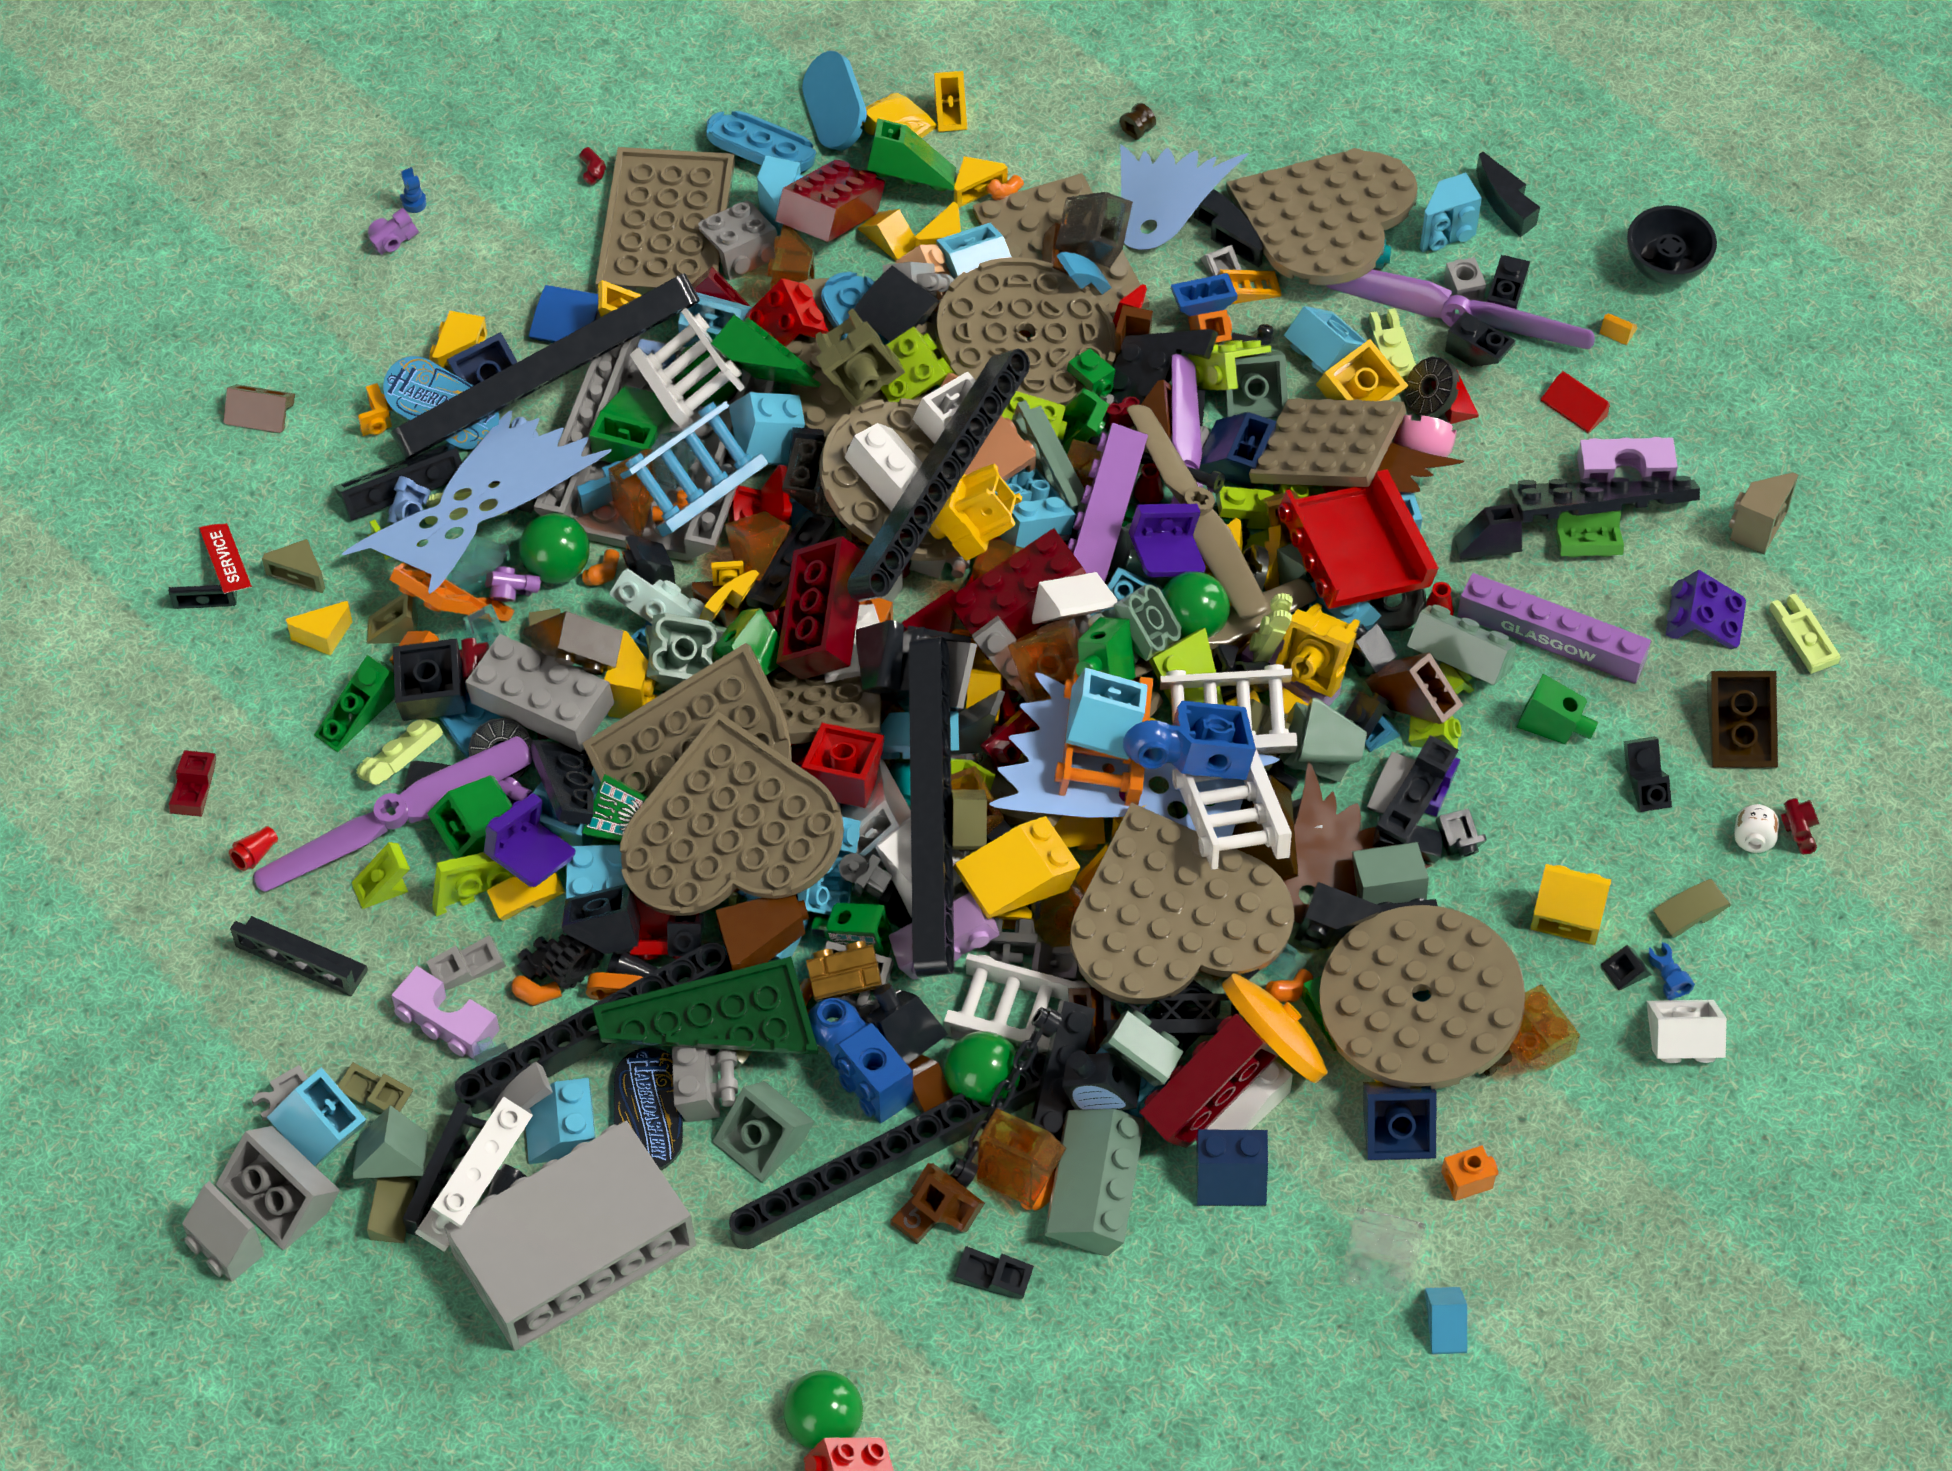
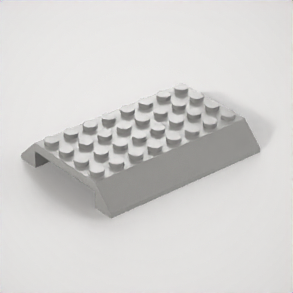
M639 335L591 361L558 447L585 437L589 438V434L600 411L625 385L654 392L630 356L638 348L640 339H649L640 338ZM681 347L675 352L676 359L686 347ZM742 369V384L745 388L741 392L738 390L736 395L727 403L730 405L750 392L772 393L775 381L756 379ZM698 406L693 410L694 414L691 416L693 422L701 417L698 411L703 408L702 406ZM728 407L718 415L734 437ZM675 422L665 442L682 431ZM708 422L694 431L722 472L725 471L728 475L736 469L733 465L735 463L734 459ZM588 439L582 457L592 454L590 439ZM684 439L670 448L698 489L701 488L705 492L712 487L709 482L711 480L710 476ZM658 456L651 474L673 504L677 500L678 491L683 489L662 458ZM602 460L596 461L537 497L534 505V511L541 516L559 513L575 519L584 528L591 541L626 548L625 537L632 535L662 543L670 558L688 561L715 549L737 487L677 530L664 537L656 528L663 521L653 522L652 509L653 506L658 505L637 475L634 485L624 494L603 507L583 514L579 504L577 486L585 484L590 480L604 478L602 467L612 463Z

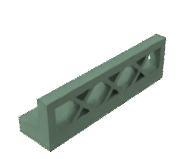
M1026 400L1018 402L1011 421L1015 425L1018 435L1024 441L1028 440L1035 448V467L1072 509L1076 519L1078 511L1084 512L1086 504L1081 503L1085 489L1042 407L1038 406L1030 409Z

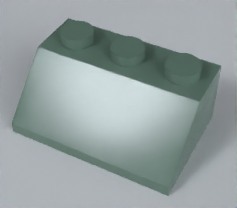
M1429 605L1420 611L1407 644L1408 647L1421 653L1430 652L1433 658L1492 685H1495L1511 672L1514 665L1516 644L1508 641L1509 637L1498 631L1488 632L1479 628V623L1472 619H1459L1450 615V610L1440 605Z

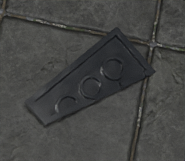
M532 740L530 753L558 821L568 825H590L594 814V793L592 792L594 784L592 771L594 767L585 748L579 752L562 743Z

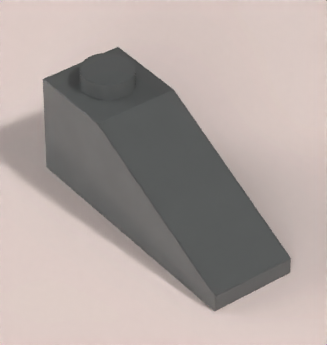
M998 690L958 713L959 750L951 751V758L972 760L977 764L979 763L983 753L980 745L989 738L1005 695L1004 691Z

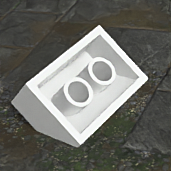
M879 423L856 434L844 457L891 512L922 465L919 458L892 428Z

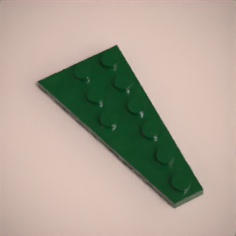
M791 956L592 1007L600 1040L603 1043L818 1055L817 1044Z

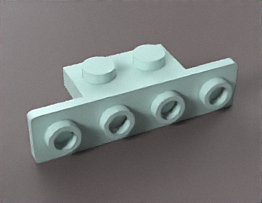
M625 569L610 591L611 597L650 623H653V615L663 613L699 619L705 606L698 599H689L681 594V589L668 580L662 581L659 579L654 585H651L629 569ZM717 628L715 630L717 638L714 645L723 634V632Z

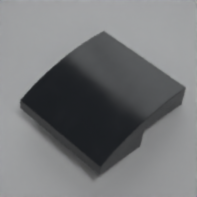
M892 265L868 289L853 309L863 322L867 321L876 332L891 342L913 326L915 328L918 324L923 326L940 300Z

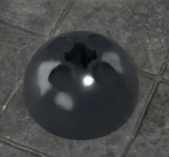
M1663 205L1647 209L1635 217L1628 229L1627 247L1632 262L1644 276L1655 282L1671 285L1690 281L1699 276L1709 266L1716 252L1717 238L1710 223L1698 213L1680 206Z

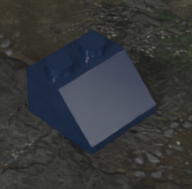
M500 332L448 358L444 368L474 386L517 363V360Z
M1363 1082V1116L1367 1159L1436 1158V1090L1431 1089V1086H1410V1089L1382 1082Z
M1198 1129L1196 1137L1197 1206L1267 1205L1268 1130Z

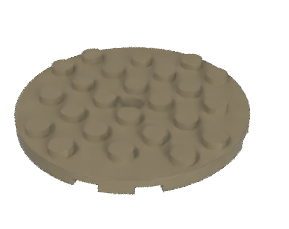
M1006 257L982 262L978 268L968 273L964 271L955 278L940 301L935 321V336L940 354L946 360L953 373L961 376L969 372L975 380L993 355L1018 348L1022 349L1029 357L1030 369L1017 391L1065 405L1083 388L1088 390L1085 385L1067 371V364L1070 360L1091 348L1112 366L1116 354L1114 353L1116 329L1112 316L1104 301H1099L1092 294L1089 285L1081 289L1069 275L1054 269V264L1031 258ZM1019 331H1029V333L1032 334L1033 337L1027 340V338L1023 337L1019 333Z
M901 398L899 402H883V399L862 404L859 409L848 415H843L836 422L824 443L819 463L820 480L824 495L840 521L853 534L869 545L876 537L891 511L844 457L856 434L879 423L892 428L923 463L935 444L913 420L921 401ZM928 530L910 560L939 561L960 556V554L947 536L942 539H936Z
M1413 905L1399 907L1379 913L1376 917L1360 923L1349 931L1335 946L1325 964L1321 977L1320 1010L1326 1032L1328 1031L1338 1052L1346 1061L1365 1075L1379 1082L1410 1089V1086H1431V1089L1445 1088L1460 1084L1461 1079L1475 1073H1483L1493 1066L1509 1049L1517 1036L1524 1015V980L1519 963L1507 943L1493 929L1480 920L1463 912L1440 906ZM1429 990L1431 998L1424 1002L1413 998V993Z

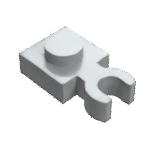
M300 1065L270 1081L272 1092H259L253 1096L252 1104L254 1106L261 1102H267L270 1105L269 1109L261 1113L263 1121L268 1120L267 1116L294 1089L308 1079Z

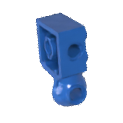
M1181 701L1176 709L1173 725L1158 720L1144 721L1129 729L1123 738V748L1127 756L1144 768L1157 769L1165 763H1170L1182 774L1246 780L1256 751L1246 707Z
M827 998L817 1002L809 1010L808 1017L816 1044L824 1047L830 1054L831 1064L840 1074L839 1081L848 1093L855 1092L860 1098L859 1105L868 1117L874 1115L881 1124L914 1102L913 1071L873 1023L865 1024L853 1005L839 998ZM832 1017L839 1018V1020L835 1022L827 1021V1019Z

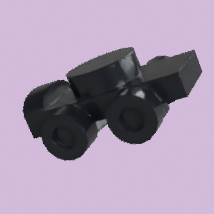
M543 936L538 937L533 943V946L537 949L534 953L525 948L518 954V959L521 963L517 965V969L531 981L536 977L540 980L544 979L548 974L543 970L542 967L544 965L542 962L547 958L545 956L546 952L553 949L551 945L557 942L553 938L547 942Z

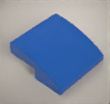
M545 285L533 317L529 338L554 343L595 321L598 312V294Z

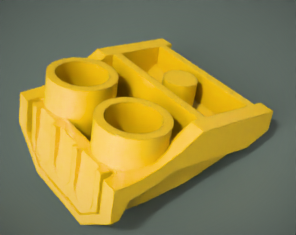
M899 93L890 94L866 107V122L862 121L864 130L871 135H874L878 118L907 125L921 138L937 128V124L926 112Z

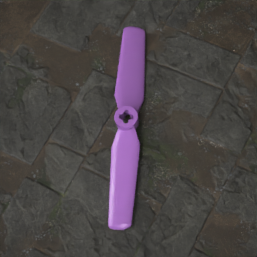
M1372 269L1364 276L1341 284L1326 285V287L1426 317L1442 318L1443 322L1450 327L1464 312H1467L1491 327L1507 332L1583 349H1591L1595 342V336L1591 330L1495 303L1477 300L1470 301L1461 295L1450 296L1451 290L1426 280ZM1455 309L1459 310V314L1455 313Z
M1180 354L1172 355V443L1186 466L1199 470L1202 444L1195 365L1189 358ZM1197 483L1198 487L1204 488L1202 484ZM1173 495L1171 504H1180Z
M515 736L417 780L399 795L396 793L384 794L375 802L373 812L353 818L256 870L254 873L255 884L261 891L267 892L368 845L387 832V829L400 828L407 820L410 823L428 819L427 813L448 791L489 775L494 776L499 782L531 764L532 756L530 749L522 738ZM393 807L396 813L390 816L387 809Z

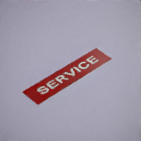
M211 524L199 527L223 592L228 593L252 587L228 524Z

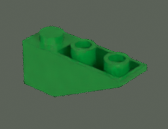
M366 655L314 736L336 752H339L395 698L394 669L386 663Z

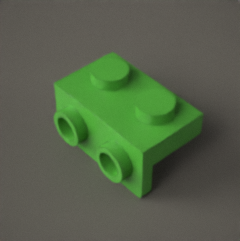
M1620 510L1581 516L1569 514L1568 511L1562 512L1559 518H1557L1555 533L1560 556L1580 557L1599 555L1609 557L1612 555H1623L1624 542L1620 531Z

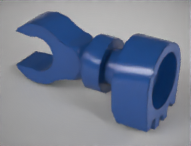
M410 167L401 171L405 188L404 194H400V200L407 212L419 213L425 209L427 202L425 194L421 190L419 178L417 175L414 176L413 168Z
M1662 942L1661 949L1665 955L1663 957L1655 955L1650 947L1648 960L1652 966L1660 970L1661 976L1666 982L1663 985V993L1667 999L1673 1000L1689 994L1695 984L1686 971H1682L1679 965L1674 963L1671 947Z

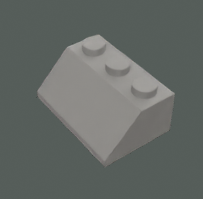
M273 1126L245 1131L216 1183V1186L282 1250L287 1249L328 1213L340 1192L324 1174Z

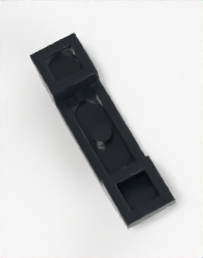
M1430 735L1400 789L1378 822L1376 829L1405 844L1432 801L1459 750Z

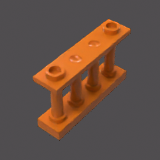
M1076 667L1072 679L1066 678L1063 698L1069 699L1065 741L1071 690L1079 677L1076 673ZM1140 677L1139 683L1148 685L1145 714L1142 720L1144 722L1149 721L1153 678ZM1064 741L1062 762H1057L1054 782H1060L1059 795L1065 796L1069 781L1120 788V792H1126L1124 805L1130 806L1131 802L1136 805L1139 804L1143 791L1145 771L1142 765L1137 764L1130 758L1126 760L1068 744ZM1073 752L1123 760L1124 764H1128V772H1123L1122 775L1073 768L1071 767Z

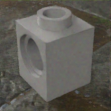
M1475 257L1446 263L1444 282L1447 289L1452 291L1450 296L1461 295L1470 301H1484L1486 283Z

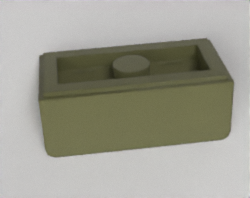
M408 1176L377 1178L367 1226L370 1240L404 1243L406 1229L403 1217L414 1196L416 1179Z

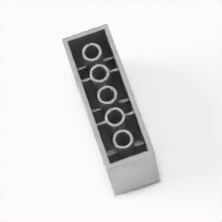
M627 1120L619 1125L609 1126L600 1136L590 1142L578 1144L572 1149L571 1153L559 1160L554 1159L547 1162L540 1171L533 1175L519 1178L510 1188L500 1194L486 1197L479 1206L472 1209L461 1228L450 1221L444 1225L453 1256L514 1351L696 1246L690 1213Z

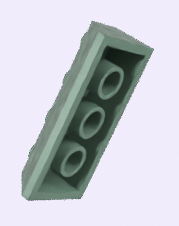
M1114 1108L1068 1110L1066 1112L1045 1226V1236L1104 1256H1109L1124 1244L1145 1119Z

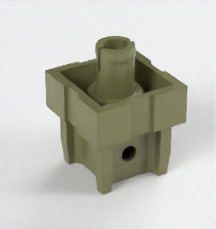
M852 308L848 311L850 316L846 321L827 334L819 332L815 335L822 352L816 356V359L825 375L834 385L837 384L848 401L854 407H857L874 395L883 385H888L905 373L893 351L887 344L884 345L874 329L867 321L863 323L859 315ZM847 334V337L840 341L841 336Z

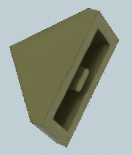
M307 539L263 555L262 561L266 575L320 593L324 592L325 584L322 572Z
M403 593L369 616L367 643H401L408 631H417L418 614L414 597Z
M952 790L953 850H978L985 846L987 842V798L985 790Z

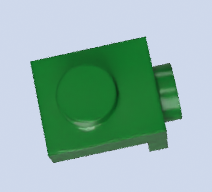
M1091 348L1068 362L1067 371L1085 385L1090 392H1094L1099 397L1104 398L1112 391L1115 369Z

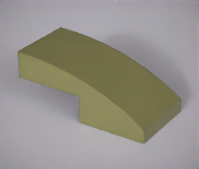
M1708 879L1677 894L1653 909V911L1670 935L1675 938L1698 922L1702 921V923L1711 920L1731 905L1714 881Z
M352 1062L338 1084V1087L351 1102L379 1114H382L390 1105L401 1112L413 1092L412 1088L385 1073L380 1077Z

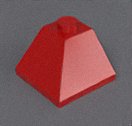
M821 722L801 768L822 782L831 792L836 802L866 808L876 785L884 745V735Z

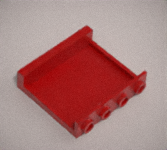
M1388 469L1376 471L1369 487H1352L1299 499L1294 498L1290 489L1285 490L1281 504L1278 507L1280 520L1286 524L1291 534L1292 544L1298 548L1303 558L1305 570L1310 572L1316 584L1317 594L1323 598L1328 609L1431 587L1439 567Z

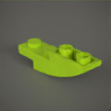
M1281 484L1279 491L1223 486L1221 491L1215 494L1219 517L1245 519L1246 528L1268 529L1271 525L1263 498L1284 493L1285 490L1289 489L1291 491L1294 490L1298 494V498L1326 493L1322 486Z

